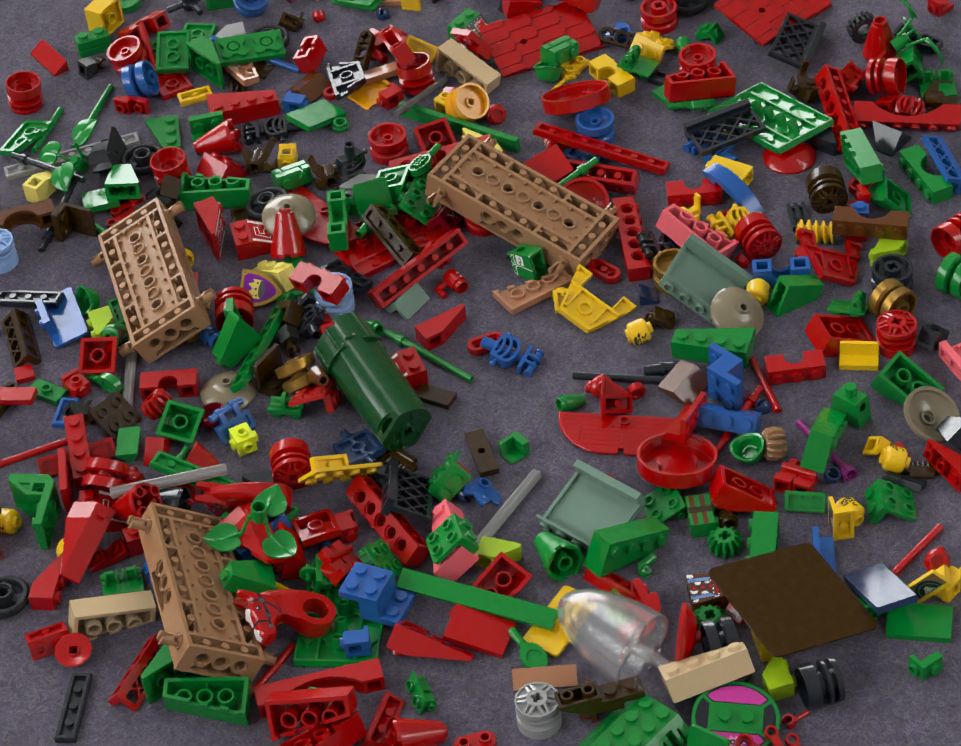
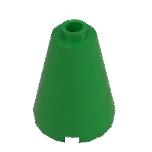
M547 531L541 532L535 537L534 546L547 575L557 582L566 581L568 579L565 577L571 574L574 576L578 574L582 568L584 557L577 545Z

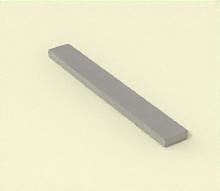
M137 132L121 136L127 149L141 144ZM96 143L79 147L86 156L84 159L89 160V153ZM76 148L59 152L69 159L73 155H80ZM57 157L53 166L59 167L62 163L68 161ZM22 163L3 167L7 181L46 171Z

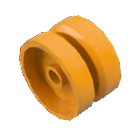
M469 82L464 83L448 94L445 100V109L447 115L473 123L486 115L490 101L484 88L476 83Z

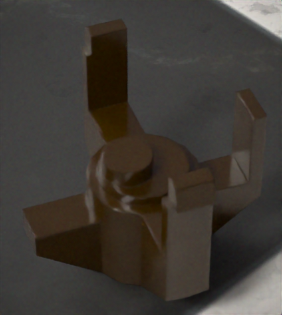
M803 60L797 74V85H794L795 78L792 76L787 89L789 93L805 103H813L818 94L819 87L814 83L815 80L808 78L806 74L809 60Z
M934 81L924 92L923 101L928 112L937 109L943 104L960 103L961 97L945 96L943 91H939V83L952 84V81Z
M272 136L263 150L257 148L252 152L245 147L241 151L247 163L245 168L254 173H271L278 161L276 158L272 165L267 163V160L277 139Z
M313 155L308 157L307 161L312 172L320 178H313L318 190L324 191L340 186L337 180L343 176L332 168L333 165H336V160L332 165L326 164L321 166L316 164Z

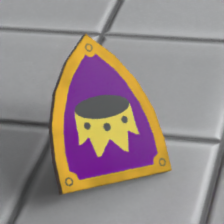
M243 269L240 287L250 292L253 297L254 307L265 305L282 294L278 285L270 277L261 272Z

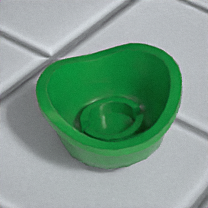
M539 62L533 66L536 77L547 83L556 82L563 72L560 65L554 67L549 66L548 63Z
M78 285L75 297L84 317L88 315V311L99 308L100 297L96 290Z
M758 433L743 434L731 442L730 451L742 464L754 465L764 455V439Z

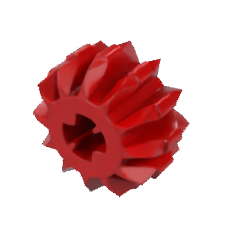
M901 95L896 101L895 113L903 116L924 114L925 102L915 96Z
M157 388L145 399L140 410L149 419L156 420L163 414L167 401L173 400V398L167 391Z

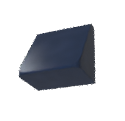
M637 284L640 306L659 304L656 289Z

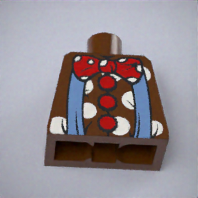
M709 574L686 575L687 591L693 612H695V609H700L701 605L708 607L709 604L713 607L719 605L720 609L726 608V597L710 578Z

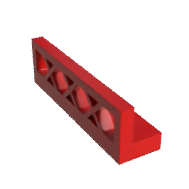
M701 391L692 404L685 405L666 431L665 440L686 442L697 426L699 407L706 403L707 392Z
M112 437L88 443L91 457L106 459L115 457L116 448ZM68 449V450H66V452H67V456H68L69 463H70V466H71L70 454H69V449ZM58 453L36 459L41 474H48L49 476L59 474Z
M157 633L145 642L108 700L111 705L116 706L121 702L131 711L135 712L146 695L144 688L139 687L137 678L142 675V670L145 671L147 668V662L152 661L158 653L159 640H157ZM135 691L137 699L135 703L126 698L128 692Z

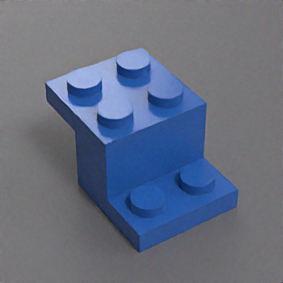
M713 342L708 346V395L713 400L723 403L726 408L740 411L742 408V388L744 387L743 360Z
M355 562L338 591L339 597L358 602L362 619L391 627L405 619L416 600L415 593L396 588L394 571L360 562Z

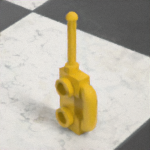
M577 56L561 64L563 72L560 77H562V80L552 89L562 86L569 80L576 79V76L580 75L581 71L589 65V59Z

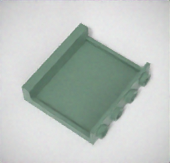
M692 233L683 243L658 283V286L714 325L710 316V304L714 296L720 290L728 287L744 289L753 276Z
M577 459L573 464L576 470L574 475L543 517L536 514V518L543 530L555 532L556 536L564 540L568 539L580 549H586L588 553L595 530L633 521L646 504L642 493Z

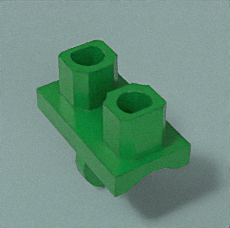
M283 391L281 397L271 396L270 404L267 407V414H272L274 418L290 415L292 419L299 420L301 419L305 403L289 407L288 402L292 397H289L288 392Z
M316 553L315 564L313 566L306 564L300 569L299 576L306 583H310L313 580V592L320 594L321 589L331 590L333 584L325 575H322L324 573L320 567L323 562L317 557L318 553Z

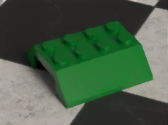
M645 694V697L624 702L625 708L612 711L578 746H673L667 737L675 745L683 746L688 740L689 727L678 713Z

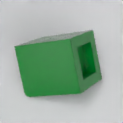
M517 431L498 443L500 456L511 465L530 455L529 441Z

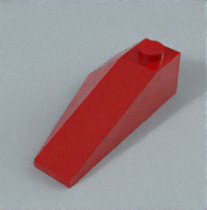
M99 502L73 503L65 519L64 547L60 569L61 577L77 585L80 583L115 510Z
M251 503L237 506L219 524H233L237 527L238 532H240L247 519V514H251ZM250 520L243 535L239 537L241 541L239 547L250 549L253 556L266 564L286 562L287 558L275 559L264 553L262 543L264 539L269 537L264 523L256 524ZM268 521L270 531L272 534H274V531Z
M500 552L472 584V587L514 597L522 591L533 576L503 552ZM454 605V607L447 613L450 617L452 616L456 605Z
M407 620L395 623L386 645L387 648L391 649L390 652L397 656L406 655L472 661L476 657L475 654L456 644L450 643L449 646L446 645V641L442 640L441 636L427 635L429 630Z

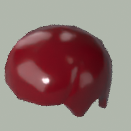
M212 402L202 406L201 408L205 409L200 426L206 429H214L219 426L218 420L211 423L208 417L216 409L223 408V404Z

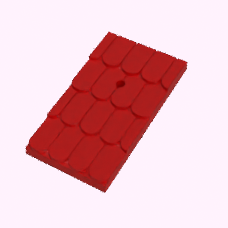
M720 0L714 4L716 10L762 47L775 41L787 12L809 21L832 6L829 0ZM788 19L791 24H796V22Z
M565 2L549 5L527 14L523 13L504 21L499 20L478 28L484 41L494 49L491 55L503 78L534 70L533 66L536 63L542 62L540 59V47L564 35L578 41V56L605 48L586 12L580 8L571 7Z
M398 210V214L394 215L422 251L429 241L434 243L447 233L440 223L431 229L404 211ZM445 218L447 223L450 225V220ZM362 221L355 223L357 227L363 224ZM374 232L372 236L367 234L361 239L348 242L349 250L332 251L345 265L352 267V272L361 273L367 278L398 264V261Z

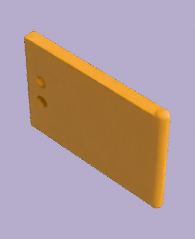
M383 79L365 85L348 95L347 98L368 111L377 105L376 98L379 97L378 92L390 86L391 82Z

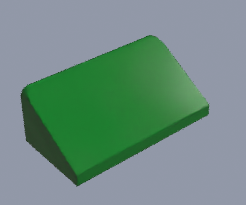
M135 426L118 429L115 458L134 462L138 454L141 427Z

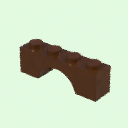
M51 198L0 211V228L7 229L10 232L13 228L23 224H33L41 229L53 226L51 213L55 208Z
M835 206L832 219V234L907 241L910 212L891 210L881 218L871 219L859 215L854 207Z

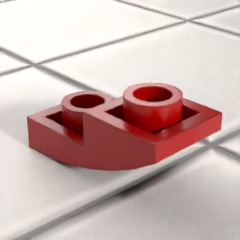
M119 96L113 99L116 111L121 114L130 115L135 111L148 115L151 112L148 98Z
M119 538L105 550L99 546L88 565L90 572L94 573L128 557L130 552L125 542Z

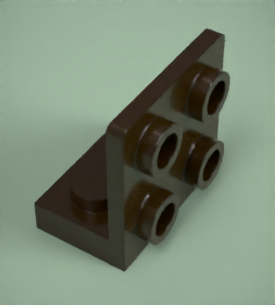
M61 202L51 213L57 241L64 242L71 235L72 231L93 237L98 236L91 209Z
M275 343L253 366L258 392L268 397H280L284 391L283 383L291 379V376L285 379H278L274 371L283 366L279 344Z
M117 390L91 409L85 421L89 425L93 422L98 423L107 435L115 440L117 439L119 428L132 427L142 417Z

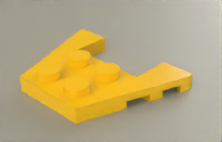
M579 264L558 313L589 334L636 310L637 305L624 296L611 308L586 290L583 286L592 278L593 273Z

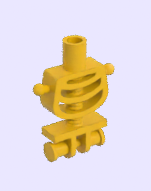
M733 204L726 217H724L721 211H718L716 215H708L706 221L710 223L709 227L712 230L715 229V232L720 230L725 233L724 237L732 241L736 224L750 213L745 206L738 207L737 204Z

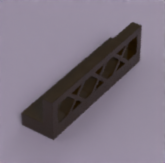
M371 204L361 216L401 266H404L422 252L421 248L385 205Z
M14 307L1 322L13 368L23 366L27 361L38 365L42 359L29 314Z

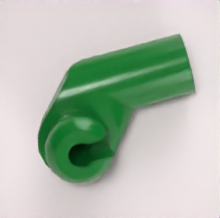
M365 222L355 232L356 237L360 239L365 234L373 235V231Z
M649 553L637 563L640 577L648 578L651 575L652 569H650V566L657 561L654 553Z

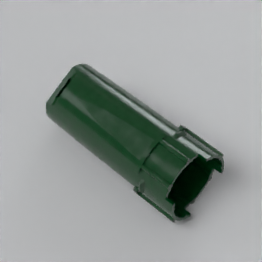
M352 311L351 313H344L333 317L332 320L335 324L324 330L313 351L326 369L328 378L334 380L335 384L340 388L385 449L393 452L398 448L404 450L415 445L432 418L430 412L391 358L385 346L382 345L381 337L378 334H374L359 314Z

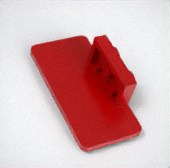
M883 50L877 59H886L884 55L887 51ZM851 60L840 71L849 96L851 95L849 91L853 93L860 86L857 84L858 82L862 84L866 80V69L862 71Z
M329 378L326 386L311 383L299 389L292 396L288 404L291 407L323 398L328 414L335 412L342 401V394L340 390H337L334 380Z

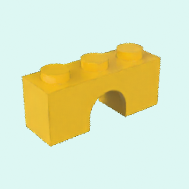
M603 54L588 61L589 74L596 80L608 79L610 92L617 98L635 91L636 80L634 76L617 67V63L608 55Z

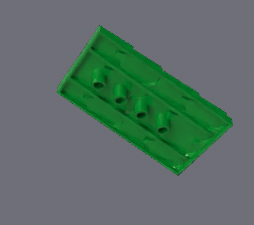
M763 82L707 110L709 114L748 99L751 103V108L766 126L767 130L748 139L778 154H782L786 150L800 144V142L802 143L813 137V135H817L835 125L832 118ZM740 123L738 127L746 128L747 124ZM751 125L750 129L759 128V126Z
M315 559L312 560L311 566L315 564ZM313 580L308 583L307 591L313 592ZM343 583L336 587L332 585L331 590L321 589L320 594L328 597L335 605L336 615L329 632L322 637L313 638L298 633L293 659L294 667L326 666L336 668L379 658L384 624L362 619L357 601L339 597L338 591ZM305 612L312 618H321L314 612ZM368 625L371 655L346 658L345 650L340 648L339 638L343 637L344 631L360 630Z

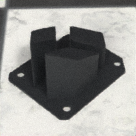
M111 126L109 137L102 139L100 143H96L90 151L89 167L97 165L92 173L110 171L114 164H121V157L127 148L116 127Z

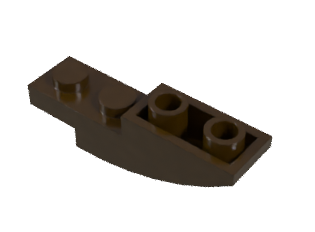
M639 675L600 686L597 685L596 681L556 691L554 696L559 710L562 712L592 714L625 708L624 702L645 697V691Z

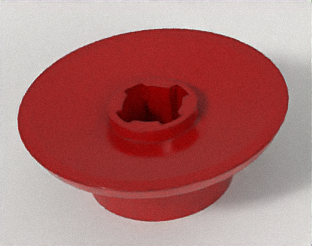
M69 633L57 642L55 657L64 666H79L89 658L92 651L91 642L87 636L81 633ZM72 650H77V653H76V654H72L71 651H72Z

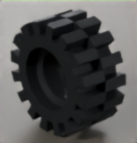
M861 11V14L855 13L856 16L852 15L850 17L852 20L847 22L849 24L846 25L847 32L855 43L859 42L861 44L863 41H866L871 23L875 18L868 11L865 13ZM868 24L865 29L858 31L861 26Z

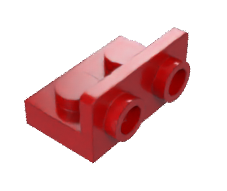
M64 621L25 634L24 636L32 659L36 661L55 654L57 642L69 633Z

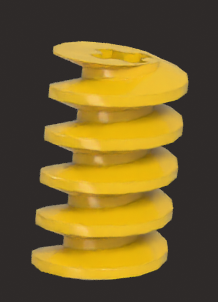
M801 219L796 226V232L799 228L814 231L818 244H820L822 239L824 244H827L829 239L832 244L834 242L832 221H830L828 226H826L825 221H822L821 226H819L817 220H815L813 225H811L810 220L804 225L803 219ZM797 234L795 235L796 242L799 240Z

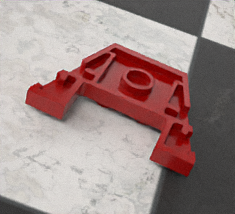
M804 228L797 230L796 234L819 279L849 287L856 283L859 268L857 265L861 257L859 254L862 249V243L847 240L844 244L846 253L817 246L814 231Z

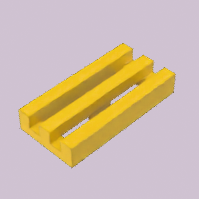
M207 85L178 93L177 98L181 107L206 101V94H212L210 86Z

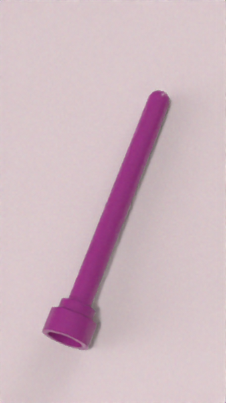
M797 420L796 426L808 437L810 428L802 420ZM833 452L830 461L841 471V478L845 482L855 479L858 471L852 465L845 464Z

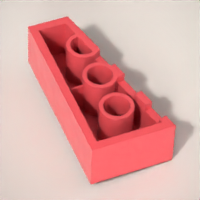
M675 204L663 209L655 225L680 247L693 233L728 259L733 256L739 244V241L735 239L731 241L724 237L725 233L720 230L715 232L710 229L708 223L695 220L694 215Z
M444 499L431 512L432 532L453 513L464 519L462 510L447 499ZM458 545L439 564L433 563L434 575L455 582L479 560L478 553L473 554L461 545Z

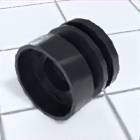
M826 657L824 661L821 659L817 660L816 670L809 662L795 666L794 676L797 682V690L806 710L822 707L824 698L828 704H834L835 700L837 702L845 700L843 676L833 657Z

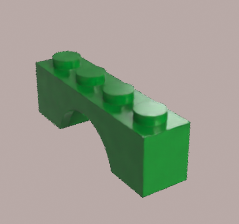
M920 145L899 151L898 165L900 169L905 170L907 177L914 181L916 188L923 192L926 200L935 205L953 199V185L951 183H946L942 175H932L924 171L927 168V154Z
M345 189L327 191L329 213L327 236L330 252L349 250L348 204Z

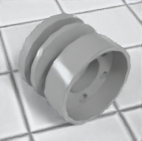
M532 682L521 687L515 694L514 705L517 726L524 736L542 740L550 738L561 728L562 712L559 710L554 696V692L557 689L545 682Z

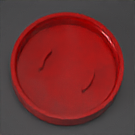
M585 80L554 88L541 96V102L546 114H571L604 104L611 99L609 83L606 80Z
M666 433L656 434L645 439L637 449V471L639 475L647 482L656 486L670 489L693 488L710 481L717 471L718 453L716 447L709 440L692 433L685 443L665 440Z

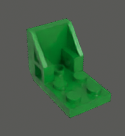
M10 474L8 481L16 506L32 518V528L35 529L36 542L39 543L41 550H49L62 507L55 481L48 474Z

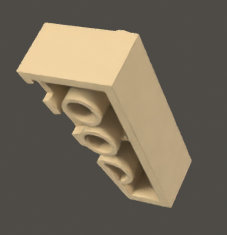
M452 38L437 48L435 71H443L450 78L452 76L457 78L461 84L476 83L484 88L487 94L500 85L501 74L497 70H494Z
M148 590L70 600L69 633H81L91 641L97 639V635L109 632L111 635L119 632L123 627L130 629L153 622L156 619L157 607L152 592Z
M734 642L723 648L658 666L664 686L673 703L680 702L755 672L750 655L743 642Z

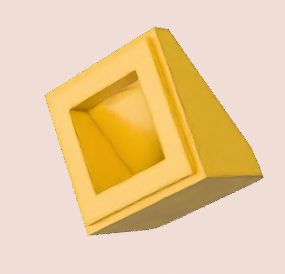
M401 0L403 10H422L421 0Z
M869 436L862 454L878 455L891 442L883 436Z

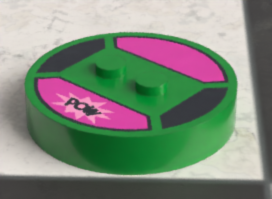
M732 681L705 691L698 697L692 709L691 725L696 724L727 738L730 741V746H735L737 737L742 733L751 735L756 744L773 746L771 740H767L764 737V730L768 725H774L778 729L779 735L780 714L776 703L764 690L749 683ZM767 730L769 735H774L772 730ZM740 742V746H747L745 742Z

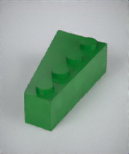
M861 127L841 131L840 136L845 167L861 185L883 181V175L885 174L884 165L879 161Z
M182 172V182L178 193L185 210H195L193 203L210 197H214L217 203L220 202L222 208L244 207L253 195L249 178L227 177L222 179L218 175H213L210 178L203 177V174L197 173L195 176H189L186 172Z
M755 327L676 329L671 341L672 358L709 363L708 346L714 342L743 360V368L747 369L755 346Z
M823 407L810 429L800 467L824 474L833 451L846 431L848 421L845 420L846 413Z
M753 512V519H749V531H752V535L747 538V549L750 550V555H746V559L778 550V537L780 535L779 512Z
M655 516L595 530L584 566L598 578H602L664 546L670 529Z
M249 677L164 678L162 697L167 710L249 726L253 694Z

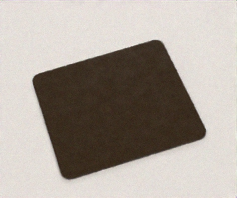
M809 543L798 544L717 566L709 570L710 578L767 651L774 657H784L869 632L877 627V622L816 548Z

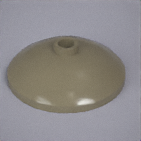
M298 194L279 195L271 199L262 212L263 225L271 235H273L275 216L279 209L290 208V211H294L302 236L313 227L316 220L313 204L307 198Z
M738 287L724 288L711 301L710 316L716 328L755 327V336L762 329L764 323L763 309L756 297L747 290Z
M223 372L213 376L203 385L200 392L203 405L220 402L225 407L227 402L240 397L244 402L239 406L240 410H242L255 399L257 394L256 383L251 377L246 387L233 393L229 388L238 372Z
M923 386L916 388L907 396L904 403V416L907 424L916 435L927 441L930 439L936 442L946 441L935 430L936 427L947 416L960 417L958 408L952 398L944 391L935 387Z

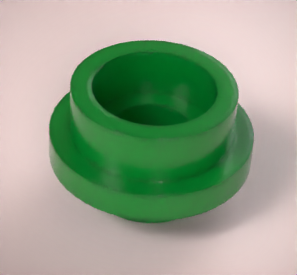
M338 117L334 119L332 129L335 132H344L349 129V122L346 118Z

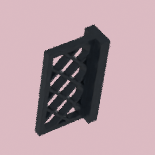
M787 12L768 56L797 69H800L803 60H809L810 64L827 24L821 21L817 25ZM788 19L796 22V24H791ZM804 27H808V28H811V29H813V30H812V31H806V29H805ZM799 28L801 32L797 33L795 29ZM784 30H790L792 34H786ZM805 36L807 41H802L800 37ZM795 38L797 42L792 43L790 39ZM780 40H785L787 44L782 45ZM795 47H801L803 51H797ZM790 48L792 53H787L785 49ZM780 50L782 54H778L774 51ZM791 57H796L799 62L792 60Z
M748 99L683 123L685 137L687 140H691L701 156L708 155L767 131L766 126L751 108V103ZM740 123L747 124L746 128L738 126ZM751 125L759 126L757 129H750ZM724 129H725V130H731L730 134H726V133H722V132H723ZM735 131L743 132V134L739 136L734 135ZM707 136L715 137L714 140L706 139ZM719 138L727 139L723 142L718 141ZM703 144L711 145L708 148H702Z
M391 457L383 474L381 514L389 516L390 511L429 524L431 520L432 494L427 489L430 484L428 483L430 478L398 467V460Z

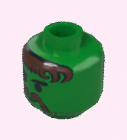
M122 323L110 324L102 331V337H118L117 347L125 344L129 338L127 327Z

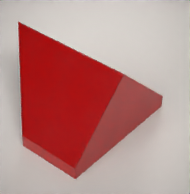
M602 374L600 393L601 414L633 413V393H629Z

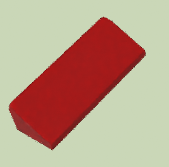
M44 39L30 53L54 77L69 70L67 61Z
M586 567L583 577L585 581L629 608L636 603L631 592V582L614 572L598 578Z
M386 691L381 697L366 731L367 735L364 736L360 746H386V737H389L390 730H386V721L391 717L399 718L406 701Z

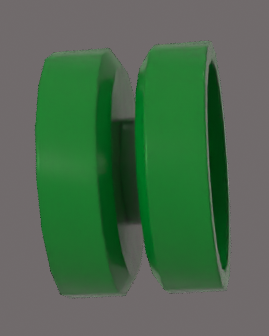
M951 252L944 258L938 269L935 288L942 293H950L952 297L961 300V255Z

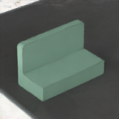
M416 283L392 301L385 309L389 313L397 310L405 320H408L430 297Z

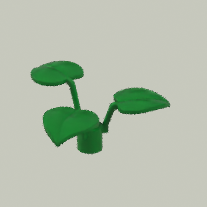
M900 0L908 8L910 19L903 16L905 25L890 43L897 52H900L905 47L908 49L910 46L925 42L939 55L941 65H943V56L935 43L928 37L922 39L918 30L911 23L914 17L918 18L913 7L907 0ZM912 33L916 34L920 39L908 43L911 41L908 36Z
M85 119L78 122L74 127L71 137L75 140L74 146L80 155H73L69 159L60 154L62 146L56 141L47 143L41 150L39 161L50 165L55 164L57 157L68 161L56 167L52 172L51 183L57 189L68 192L74 170L80 173H86L89 170V161L84 159L86 156L82 153L79 146L84 145L89 140L98 120Z
M278 484L265 489L253 500L250 506L251 514H247V519L240 532H238L237 527L233 524L221 523L214 526L203 536L207 545L217 551H234L241 545L239 537L243 535L249 521L252 520L256 524L264 523L269 537L264 539L262 548L267 556L282 559L292 557L297 552V544L291 533L280 529L272 534L268 525L267 515L270 517L280 516L287 508L286 498Z

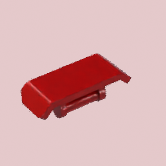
M198 441L194 443L192 451L185 460L202 468L218 465L219 463L218 459ZM188 483L168 487H188L191 493V499L188 498V505L191 506L196 501L195 496L200 495L202 491Z

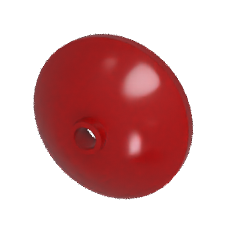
M805 141L800 142V144L786 150L782 154L765 149L763 152L765 166L779 174L791 175L802 173L811 168L816 161L815 149Z
M579 177L563 185V187L602 209L610 203L605 187L595 179Z
M685 602L682 603L675 662L691 657L696 643L701 641L702 631L697 630L696 616L691 606Z

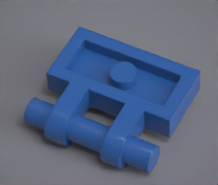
M240 397L230 400L225 407L216 409L208 417L211 423L219 421L220 425L214 429L223 445H228L229 440H231L228 429L247 422L250 429L257 426L248 409L240 410L239 406L244 403ZM232 411L234 416L227 420L225 415Z

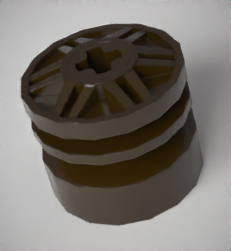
M821 166L812 170L806 177L805 185L814 211L820 214L834 213L835 206H846L848 193L843 175L839 169L833 166Z

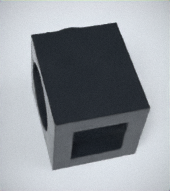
M935 323L922 325L916 343L930 351L939 350V342L947 341L950 331Z

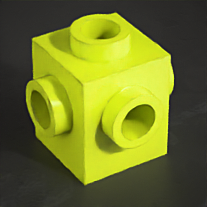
M247 422L228 429L231 439L229 440L230 446L233 451H237L240 457L258 450L256 443L259 441L258 435L255 430L252 431Z

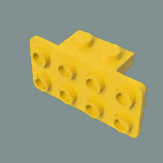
M347 454L315 456L309 459L312 471L298 478V482L305 483L307 486L316 484L318 481H322L323 484L331 483L338 479L339 482H346L351 480V478H355L357 474L364 476L375 474L379 468L383 467L382 462L349 465Z
M563 586L547 606L560 612L554 630L549 631L532 626L523 639L527 643L538 644L547 655L558 657L599 605V599L570 586Z

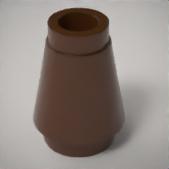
M314 366L309 370L308 379L312 384L320 386L328 384L329 378L323 367Z

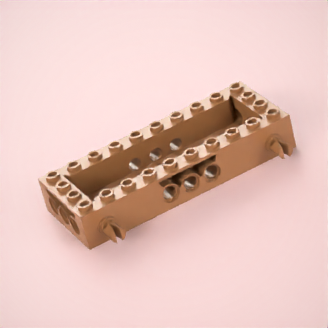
M468 133L427 175L425 194L429 196L426 198L428 205L433 202L432 207H435L440 202L516 247L520 244L542 247L545 263L551 266L548 268V272L550 275L555 272L554 277H558L562 270H565L573 277L579 264L588 269V263L593 259H597L616 238L620 218L614 215L617 212L616 206L610 209L611 203H608L602 209L495 149L493 146L497 144V140L495 138L490 140L491 135L484 141H481Z
M156 197L98 235L102 252L90 258L95 268H98L106 261L130 337L129 342L118 347V352L123 358L136 350L150 364L211 325L205 304H208L217 297L212 288L200 294L174 220L175 216L186 211L181 201L167 209Z
M150 502L142 518L130 515L127 525H129V529L132 528L139 531L164 631L160 630L157 634L158 644L169 646L175 670L211 677H249L252 683L262 665L274 666L276 657L274 656L275 653L262 650L261 644L257 642L251 627L246 622L244 610L234 606V599L241 598L236 596V593L223 590L220 573L230 561H236L233 551H217L207 545L203 539L204 535L224 519Z

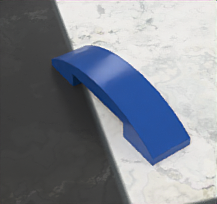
M714 163L702 171V174L713 185L718 183L740 205L739 207L745 206L749 213H764L761 204L753 192L728 168Z

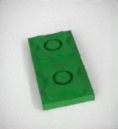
M280 29L214 39L221 67L286 57Z

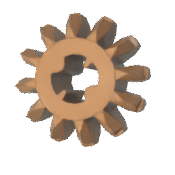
M781 427L765 428L762 432L764 439L763 457L771 461L783 459L787 451V436L784 429Z

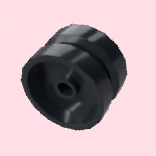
M886 254L878 257L871 267L872 291L881 282L889 278L898 280L904 287L912 290L914 269L912 262L907 257L898 254Z
M730 615L718 618L717 626L712 620L699 623V630L702 631L701 643L704 653L726 647L734 642L740 643L735 623Z

